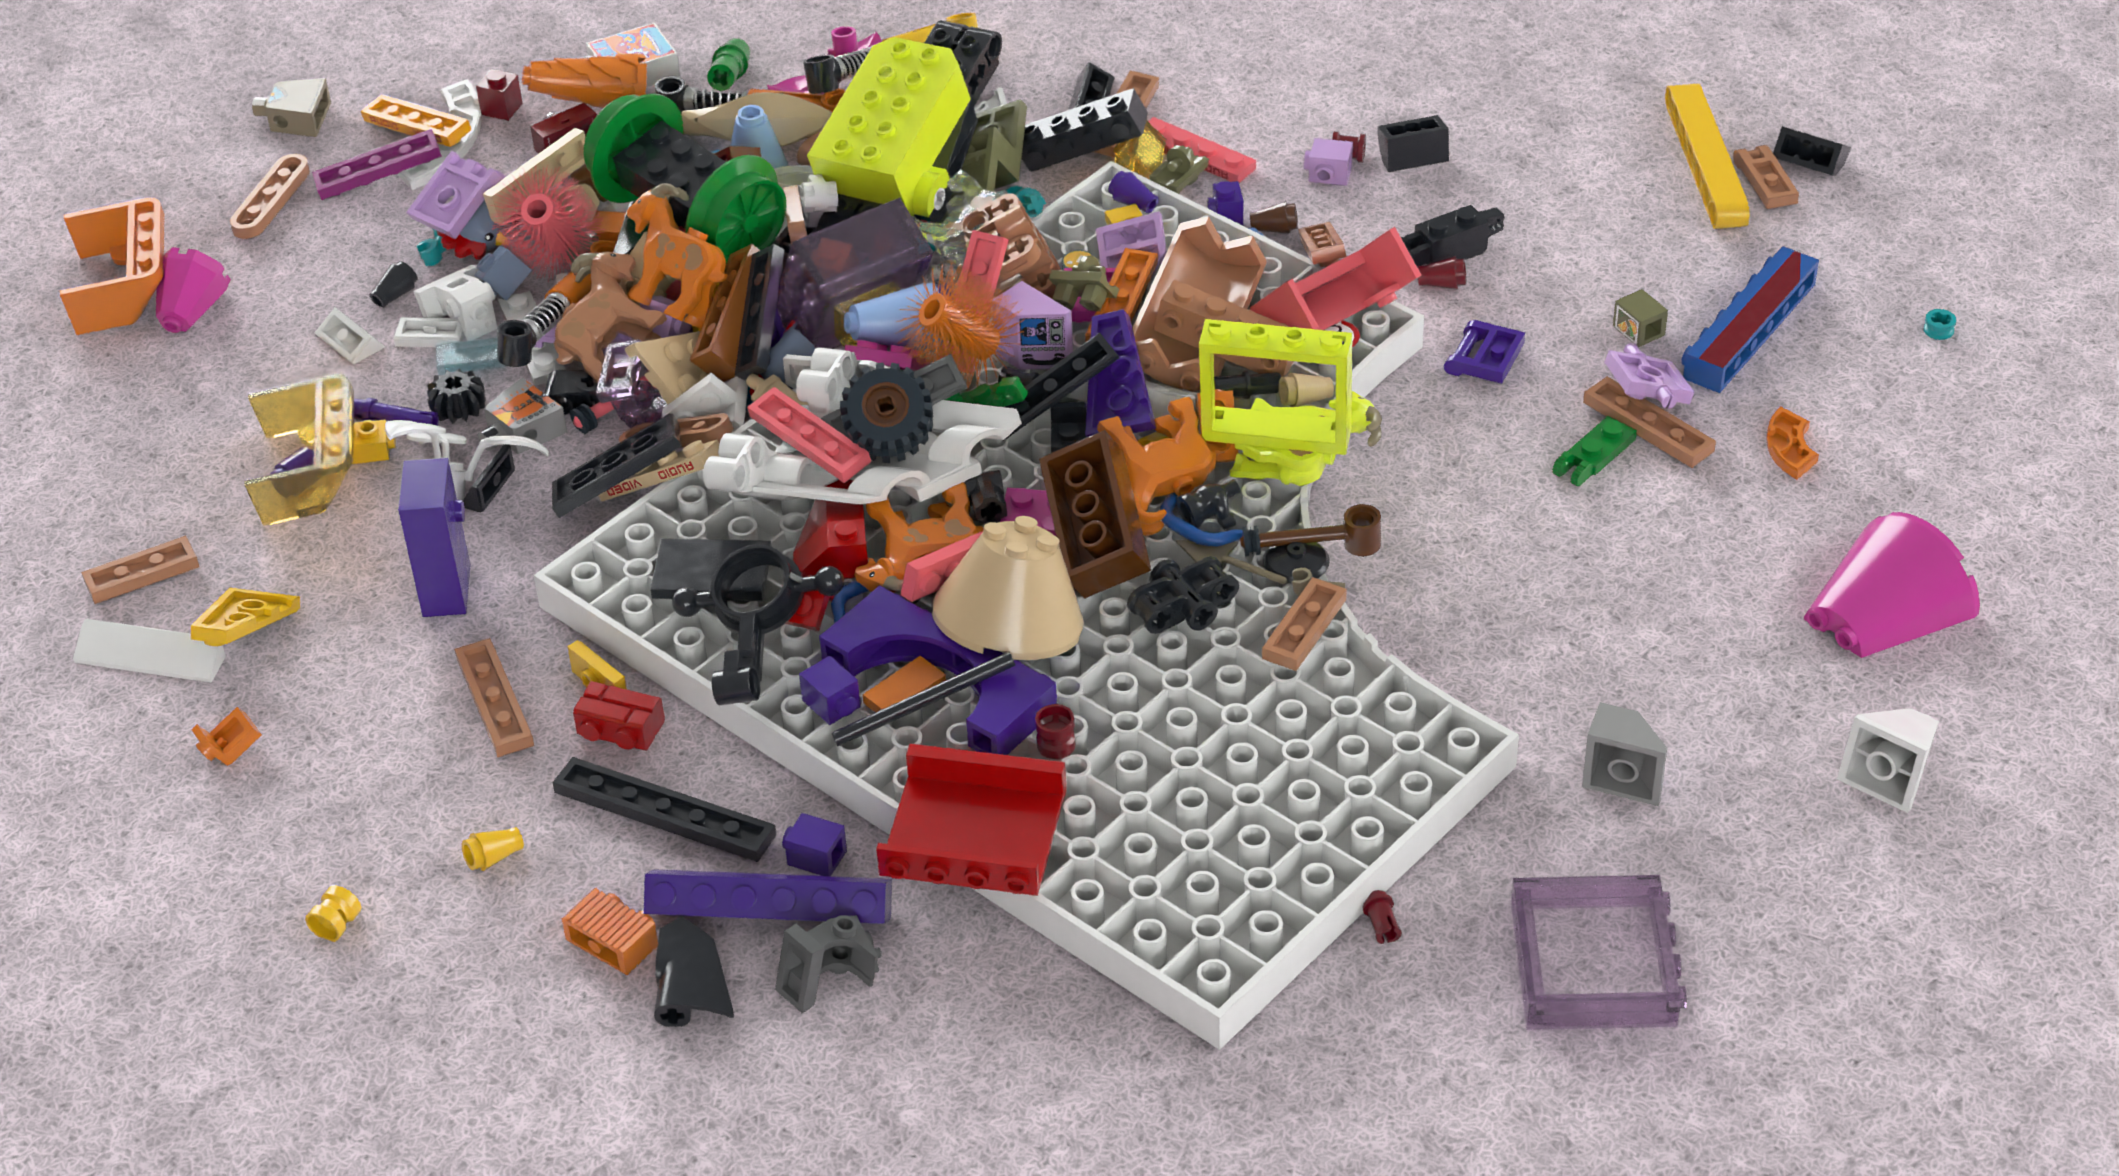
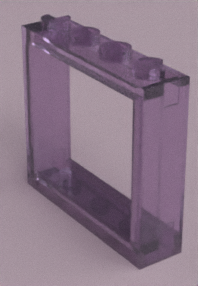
M1660 875L1513 878L1511 911L1526 1030L1678 1027L1680 1008H1687V994L1685 986H1678L1677 979L1681 978L1680 954H1673L1672 947L1676 945V929L1674 922H1668L1667 920L1671 910L1669 891H1662ZM1649 906L1663 992L1544 994L1533 909Z

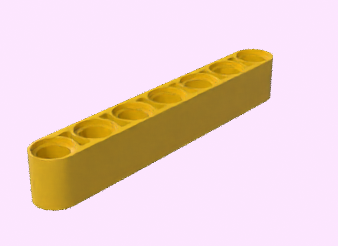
M1700 83L1667 86L1665 91L1666 108L1681 147H1683V152L1713 229L1748 226L1750 213L1746 195Z

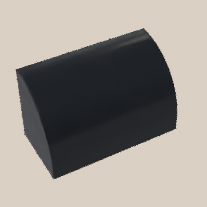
M1439 115L1377 126L1379 150L1382 162L1388 172L1449 161V128Z
M1782 126L1773 154L1776 159L1836 176L1845 164L1851 146Z

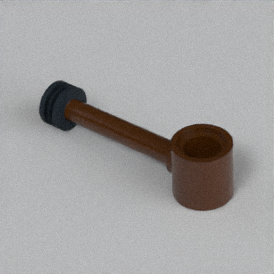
M1357 504L1345 511L1343 525L1259 533L1258 526H1254V530H1251V527L1250 530H1247V527H1243L1240 545L1244 548L1245 557H1247L1250 552H1252V555L1254 552H1256V555H1261L1260 548L1289 545L1292 542L1304 544L1344 540V547L1350 554L1362 557L1375 554L1381 547V514L1374 506Z

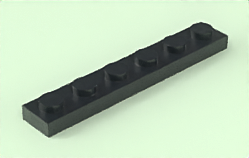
M572 757L552 782L554 793L756 862L760 860L777 836L775 824L576 757Z

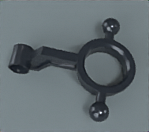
M750 545L736 550L720 563L712 577L709 592L698 593L693 588L685 587L679 589L674 594L672 606L678 615L692 617L701 608L714 606L715 613L721 623L731 632L739 634L738 650L725 651L723 670L714 671L712 675V692L719 706L757 701L759 699L765 634L778 629L792 618L801 605L804 592L818 591L824 596L838 594L844 586V576L839 569L833 566H825L818 570L815 576L803 577L795 562L783 555L779 550L767 545ZM761 565L776 566L784 571L785 580L780 592L765 606L749 612H736L728 608L727 596L733 582L745 571Z

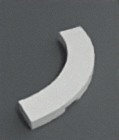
M468 80L445 87L440 90V94L449 109V113L468 119L472 130L462 137L460 142L451 147L438 144L442 157L399 173L398 176L411 190L427 184L451 151L456 152L460 158H463L475 143L480 132L482 115L477 93Z

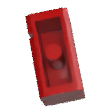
M593 681L589 683L583 697H580L573 711L577 734L589 741H597L599 739L616 743L619 747L626 750L636 748L647 751L655 739V735L658 734L665 722L662 698Z

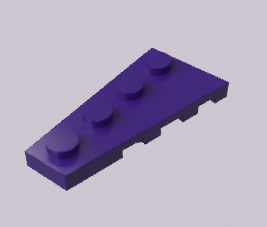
M1122 309L1092 316L1091 338L1100 332L1119 356V359L1088 380L1085 436L1088 438L1099 433L1097 430L1099 421L1119 416L1123 427L1130 426L1133 434L1157 429L1129 315Z

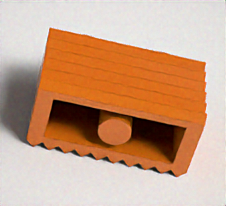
M597 887L590 891L561 918L567 941L625 975L634 970L658 946L656 924L649 914H643L642 910L636 912L633 908L630 909L627 905H624L618 896L613 893L605 895Z

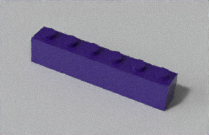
M654 869L645 873L643 914L827 921L838 916L857 915L860 923L885 924L891 919L892 879Z

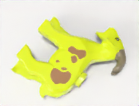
M1352 391L1351 433L1360 434L1366 430L1371 432L1367 444L1372 447L1376 445L1382 435L1380 426L1382 415L1369 400ZM1256 398L1251 410L1336 418V400H1330L1328 403L1332 409H1325L1315 406L1273 407L1265 400ZM1235 444V448L1242 450L1243 455L1237 453L1234 465L1229 471L1230 477L1255 480L1272 478L1280 480L1285 485L1292 483L1304 486L1320 479L1326 464L1333 465L1336 454Z

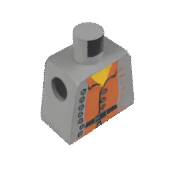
M521 378L486 405L484 411L488 428L479 432L478 438L481 441L491 436H522L543 444L567 432L563 407L527 380ZM510 445L511 449L517 454L531 449V447ZM497 446L487 447L485 449L490 451Z

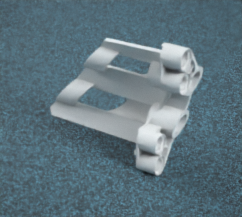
M818 347L815 349L811 358V370H802L797 378V397L800 401L808 402V405L801 406L820 419L840 409V401H843L842 392L844 387L850 388L849 380L854 374L856 375L857 359L855 353ZM941 400L932 406V431L941 432L942 434L932 443L928 455L919 453L912 455L910 452L905 453L906 460L898 462L897 456L890 457V463H882V457L877 456L875 461L871 460L870 464L851 478L854 481L850 484L848 490L825 487L837 481L838 478L785 441L775 451H772L767 447L765 440L758 436L725 433L720 440L719 457L711 456L706 460L703 469V482L708 489L737 492L743 496L789 501L801 497L851 504L880 502L887 500V496L894 485L905 487L924 486L970 465V452L977 442L983 438L1004 440L1022 423L1018 411L1014 408Z

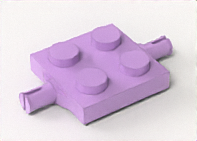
M1632 343L1625 346L1624 353L1608 351L1604 363L1624 389L1626 395L1640 400L1645 397L1656 398L1665 409L1666 407L1668 409L1673 408L1676 402L1690 404L1694 391L1672 361L1647 356L1639 350L1636 344L1633 345Z

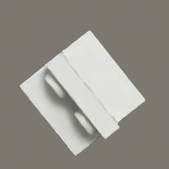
M710 373L664 407L662 417L669 413H673L676 419L725 413L734 427L732 431L734 432L744 425L748 391L746 380L736 376L725 384Z

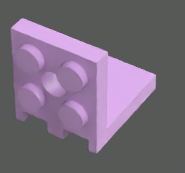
M451 151L406 213L413 220L456 239L485 200L483 193L506 176L492 168L487 170L477 161L469 158L464 160L456 152ZM454 196L451 202L445 204L448 198Z

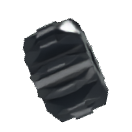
M458 368L455 372L446 370L445 375H435L433 382L427 384L428 407L431 412L438 413L439 421L449 419L454 424L457 419L462 418V420L467 422L469 415L479 416V410L485 408L484 384L480 377L475 376L473 371L463 373L461 368Z

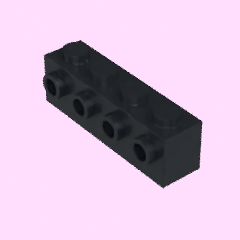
M1133 88L1026 124L1021 159L1028 170L1034 172L1143 136L1148 112Z

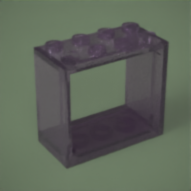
M900 197L792 242L779 285V301L776 306L785 329L792 320H795L797 322L795 330H799L816 349L818 347L835 349L854 341L850 333H846L844 328V315L846 312H849L851 305L923 283V277L925 278L934 252Z

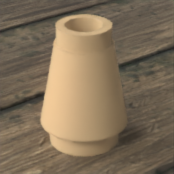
M1289 373L1287 377L1280 378L1278 391L1283 405L1298 407L1326 398H1332L1334 385L1331 377Z

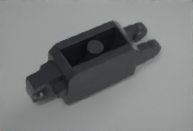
M1468 205L1416 224L1415 232L1405 235L1401 239L1416 266L1431 264L1456 256V259L1467 260L1483 254L1488 248V238L1503 230L1504 214L1497 207L1477 211L1472 205Z

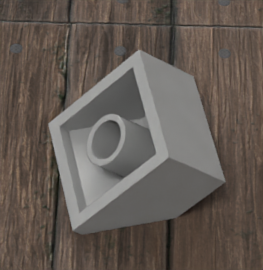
M1602 702L1599 703L1587 734L1582 787L1659 806L1667 747L1638 711Z

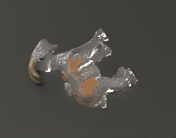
M960 170L947 184L951 191H963L965 194L963 196L955 195L946 204V209L950 214L943 223H931L929 221L924 223L910 216L898 228L901 237L906 239L917 238L922 243L929 242L940 255V264L931 265L933 277L931 272L927 276L928 283H932L934 278L935 285H938L939 279L941 284V280L945 282L946 277V283H948L952 269L954 285L956 284L967 252L965 234L961 229L962 220L972 211L1002 195L1008 194L1007 191L992 192L988 189H983L976 179L971 177L966 171ZM984 223L976 225L972 230L979 229Z

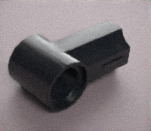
M1000 470L982 472L980 475L964 482L967 487L970 507L974 511L976 520L982 521L984 524L991 522L999 523L1007 516V506L1004 499Z

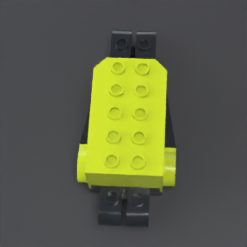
M940 20L934 25L924 43L892 37L872 46L807 154L814 172L813 175L821 174L825 182L835 181L837 184V211L824 212L816 229V237L819 244L821 239L852 246L855 253L881 258L887 252L900 228L915 231L921 220L934 223L942 220L949 208L951 195L957 185L978 123L974 106L1000 63L998 58L1002 49V36L999 32Z

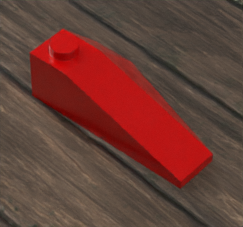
M838 479L825 487L848 490L854 480L849 479L843 483ZM815 499L793 551V560L803 577L808 575L815 576L821 568L833 566L842 572L844 579L855 578L856 568L868 563L863 504Z

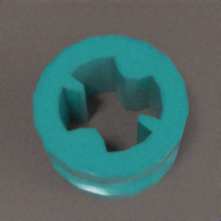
M1933 309L1928 311L1925 316L1923 331L1933 339H1949L1954 335L1957 318L1951 311Z

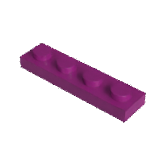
M432 129L313 171L312 175L321 200L351 189L368 185L384 177L399 174L417 165L429 163L434 159L442 157L434 132Z

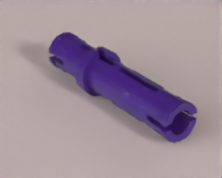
M338 395L333 407L336 417L352 418L362 422L366 420H386V422L405 420L438 426L439 423L437 412L384 404L370 397L364 400Z

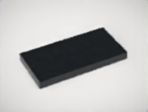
M669 413L553 481L552 509L558 518L682 447L680 426L674 414Z

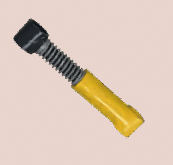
M959 13L946 18L948 22L978 28L976 13ZM935 24L892 37L924 43ZM872 46L838 57L819 55L803 60L808 93L820 94L831 92L839 88V83L842 80L853 78Z

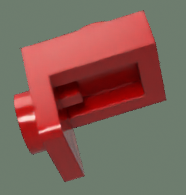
M818 591L804 592L800 607L785 624L820 631L828 601L832 602L834 596H824Z

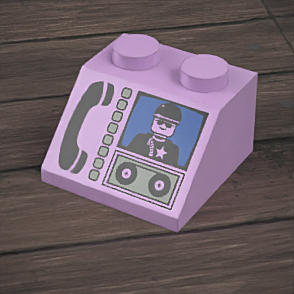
M1023 281L1001 294L1002 298L1007 295L1011 296L1007 305L1014 302L1016 305L1012 310L1010 308L1000 319L1004 318L1008 312L1007 316H1010L1020 311L1013 319L1009 318L997 328L1000 329L1006 322L1008 323L1004 327L1018 323L1000 334V336L1018 333L1014 336H1008L1010 338L1000 339L1002 340L1000 341L1001 343H1016L998 346L1007 352L1004 353L998 349L996 350L1000 354L996 353V355L1001 360L1010 363L1019 370L1049 369L1073 352L1071 310ZM1006 299L1002 302V304L998 307V309L1001 308V306H1002L1003 303L1006 301Z

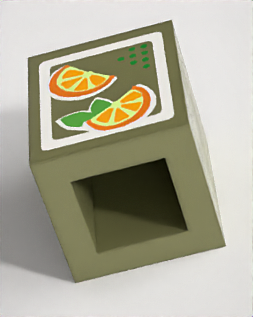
M1640 289L1615 301L1613 327L1631 342L1641 347L1665 336L1668 309L1643 289Z

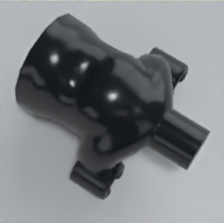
M1234 479L1223 485L1212 483L1202 485L1192 493H1185L1177 497L1178 511L1184 521L1197 528L1206 519L1215 515L1217 523L1224 530H1227L1236 525L1234 516L1229 513L1228 498L1240 493V487Z

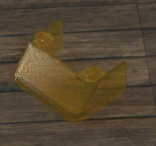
M332 374L248 394V400L266 438L298 432V436L304 445L314 446V465L244 481V486L263 526L323 513L331 505L353 463L354 390L349 378L344 374Z

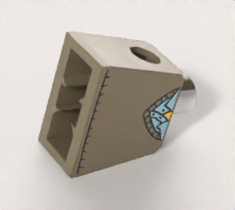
M326 78L280 81L275 83L269 98L255 97L253 99L252 111L254 116H267L272 132L317 137L331 104Z

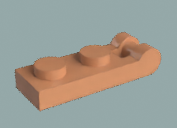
M1767 145L1756 146L1755 150L1747 151L1746 148L1734 151V164L1743 171L1766 209L1798 204L1799 192Z

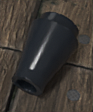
M403 261L390 264L375 289L369 294L370 299L374 304L384 308L390 302L414 289V283L418 280L417 274Z

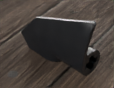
M683 916L661 927L655 963L656 984L658 986L654 1011L655 1020L665 1027H683L690 1022L692 1009L709 1011L734 1018V1010L715 940Z

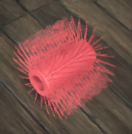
M551 174L549 183L548 180L546 181V192L544 175H542V186L540 182V189L538 188L537 178L536 184H533L532 189L529 182L525 185L530 196L521 187L527 198L510 182L521 198L520 200L516 198V201H511L520 206L510 202L509 204L514 206L506 205L508 207L505 208H513L518 211L498 212L507 214L501 215V217L508 218V215L516 217L496 219L506 220L500 221L504 223L497 225H512L505 226L509 228L502 229L505 230L502 232L510 236L509 238L505 237V240L508 241L506 243L508 244L507 246L511 245V242L516 245L514 252L517 251L515 253L517 254L516 256L520 257L522 255L528 265L530 259L532 262L534 260L531 267L532 270L539 263L541 265L540 272L543 268L545 273L547 264L550 267V255L552 259L551 269L554 272V261L556 264V258H558L559 269L560 263L563 262L561 254L563 259H566L567 264L569 263L570 258L566 250L575 260L569 248L577 256H580L577 253L579 252V245L590 250L589 247L577 241L591 242L589 240H595V238L586 239L579 236L588 237L585 235L604 233L592 232L598 230L581 231L589 230V228H600L587 227V225L594 226L590 225V223H597L595 221L583 222L589 221L586 219H590L588 217L591 214L588 211L591 210L589 207L591 204L588 205L589 203L584 200V196H577L576 193L580 188L573 190L574 184H570L568 187L563 185L562 187L563 181L559 180L557 184L553 176L551 177ZM567 206H572L571 210L565 211ZM515 220L519 221V222H513V224H507V223H510V222L515 221ZM531 235L529 240L523 241L526 236Z

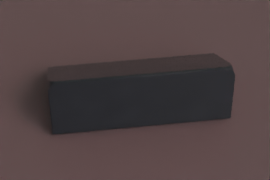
M503 444L471 486L463 499L465 509L480 513L484 512L515 471L510 445Z

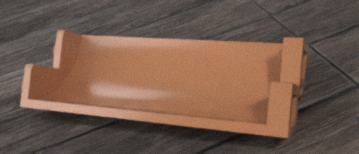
M1209 216L1179 224L1132 328L1144 373L1172 387L1192 392L1200 391L1199 349L1154 331L1160 300L1172 281L1177 280L1248 309L1267 264V260L1253 236L1223 243ZM1215 355L1214 376L1219 377L1226 360Z

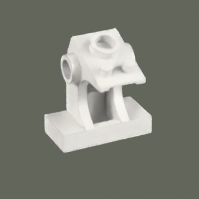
M469 265L414 291L423 318H442L447 315L451 319L458 318L468 342L497 329L492 303L495 300V294L487 282L482 283L474 276L478 271L477 266Z

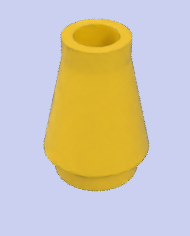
M513 827L506 830L471 833L469 839L462 841L461 848L464 860L471 870L480 868L481 871H485L512 853L522 850L524 848V841L519 829Z

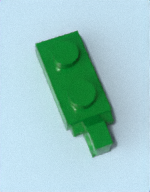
M1014 376L1002 378L1001 382L992 385L987 383L981 384L973 390L963 393L959 392L945 400L1004 407L1024 401L1028 391L1019 380L1020 378Z

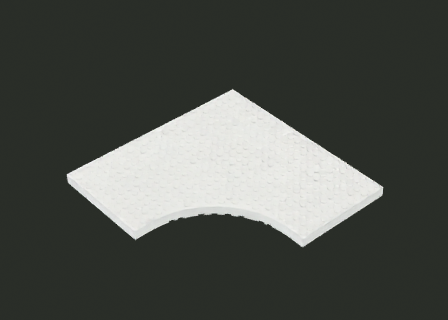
M1112 161L1043 209L1041 214L1031 218L1047 242L1061 270L1068 268L1064 264V257L1074 251L1090 253L1097 258L1101 266L1096 228L1107 225L1105 211L1128 206L1114 201L1112 195L1108 192V187L1118 172H1132L1159 198L1157 206L1151 213L1160 211L1162 215L1167 250L1180 223L1208 216L1223 243L1249 236L1254 237L1267 260V264L1248 310L1285 282L1293 279L1296 283L1325 268L1320 267L1319 264L1313 265L1311 259ZM1140 210L1142 215H1147V213ZM1160 266L1151 277V280L1147 286V289L1142 297V300L1131 322L1132 328ZM956 273V275H955L954 278H953V283H954V281H955V279H956L957 273ZM1396 301L1382 308H1379L1377 303L1344 319V321L1353 324L1360 333L1358 343L1352 348V391L1363 398L1423 347L1424 315ZM1072 322L1073 351L1085 343V334L1091 322ZM993 354L991 359L995 365L994 369L990 358L986 359L987 382L983 360L979 377L981 360H979V382L977 381L975 369L967 389L968 391L975 389L977 383L978 386L985 383L988 385L998 383L999 375L1006 377V374L1000 372L1004 365L1015 370L1019 369L1006 361L1001 360L1000 362ZM1226 360L1220 376L1241 375L1243 371H1247L1249 375L1259 373ZM1294 361L1285 377L1289 373L1331 377L1334 385L1332 398H1326L1302 406L1332 409L1328 403L1330 400H1336V365ZM1020 369L1019 371L1029 374L1037 372L1041 375L1048 369ZM1143 372L1145 381L1169 386ZM1279 393L1251 395L1250 399H1244L1243 396L1234 397V407L1251 410L1256 398L1265 400L1273 407H1290V405H1283L1281 403ZM1065 397V398H1063L1062 400L1059 401V402H1085V403H1086V409H1087V402H1086V401H1082V400H1078V399H1073V398H1069V397ZM1051 408L1005 441L983 438L972 448L970 457L980 462L982 472L1000 470L1004 498L1007 487L1046 490L1039 458L1051 454ZM754 419L749 420L732 432L734 434L763 438L767 447L772 451H775L783 443L781 438ZM1198 419V430H1199V433H1200V425H1199V419ZM1152 429L1134 433V436L1138 440L1157 431ZM931 432L936 436L942 434L941 432ZM1238 450L1239 454L1243 455V451ZM1235 461L1216 463L1215 469L1210 472L1206 481L1202 484L1223 485L1234 479L1240 487V493L1228 498L1229 513L1234 516L1236 525L1224 530L1217 523L1216 516L1213 515L1206 519L1198 528L1202 531L1219 533L1232 529L1242 530L1243 527H1247V530H1250L1251 527V530H1254V526H1258L1259 533L1311 528L1308 506L1313 482L1304 486H1298L1292 483L1285 485L1280 480L1272 478L1255 480L1230 477L1229 470L1234 465ZM703 470L696 471L661 483L534 574L540 608L889 835L908 778L906 752L909 743L975 751L968 747L966 719L971 715L979 702V698L971 686L841 746L836 745L831 732L875 713L864 705L863 694L910 662L882 664L856 675L861 707L849 716L843 717L832 725H828L802 701L799 673L822 660L819 636L834 624L831 601H828L820 631L784 624L778 629L765 634L762 680L760 682L761 691L757 701L722 706L716 703L712 692V675L714 671L723 670L725 651L738 650L739 634L731 632L721 623L715 613L714 606L703 607L692 617H682L674 611L672 599H652L650 588L661 539L771 541L773 548L794 561L793 551L815 499L800 497L789 501L743 496L737 492L708 489L703 482ZM896 486L890 490L887 496L893 511L902 510L908 524L930 518L928 507L932 504L946 502L942 497V493L919 502ZM1200 486L1195 487L1190 493L1198 489ZM1168 495L1154 497L1147 512L1160 511V506ZM863 504L868 561L869 558H872L877 563L879 559L885 558L886 535L881 524L868 515L866 504ZM1176 505L1173 510L1174 515L1182 519L1178 511V507ZM970 507L969 516L972 518L975 526L984 527L985 524L982 521L976 520L974 511ZM1165 524L1160 532L1150 536L1143 535L1152 570L1157 564L1168 559L1174 560L1180 566V571L1196 563L1176 543V540L1188 539L1172 531ZM1240 540L1235 541L1238 542V545L1229 554L1230 557L1265 569L1263 555L1269 547L1260 548L1261 555H1256V552L1252 555V552H1250L1249 556L1245 557L1244 548L1241 547ZM1225 562L1222 563V570L1227 575H1233L1239 581V590L1231 601L1217 607V616L1210 626L1199 631L1192 630L1187 625L1185 619L1178 625L1161 633L1151 634L1144 627V620L1139 615H1134L1127 607V600L1130 594L1136 588L1150 583L1149 576L1151 571L1085 599L1073 587L1084 622L1078 643L1070 650L1057 656L1019 661L1036 672L1047 675L1056 682L1057 704L1070 708L1074 714L1075 749L1069 756L1063 759H1048L1037 750V731L1035 730L1008 754L1009 756L1065 762L1066 793L1039 895L973 889L1219 1050L1363 914V904L1372 891L1382 890L1386 892L1516 768L1519 734L1448 695L1417 675L1394 655L1387 656L1378 648V641L1372 634L1366 635L1357 625L1358 620L1346 603L1342 605L1297 671L1262 659V647L1298 596L1294 593L1292 583L1280 584ZM769 565L763 601L727 600L728 608L736 612H749L765 606L780 592L785 580L784 571L776 566ZM1325 573L1317 578L1322 581H1328ZM844 579V586L849 584L850 582L855 581L856 579ZM867 591L849 599L845 604V614L871 592ZM937 591L922 597L914 605L932 613L933 600ZM935 666L946 674V680L956 676V674L946 669Z

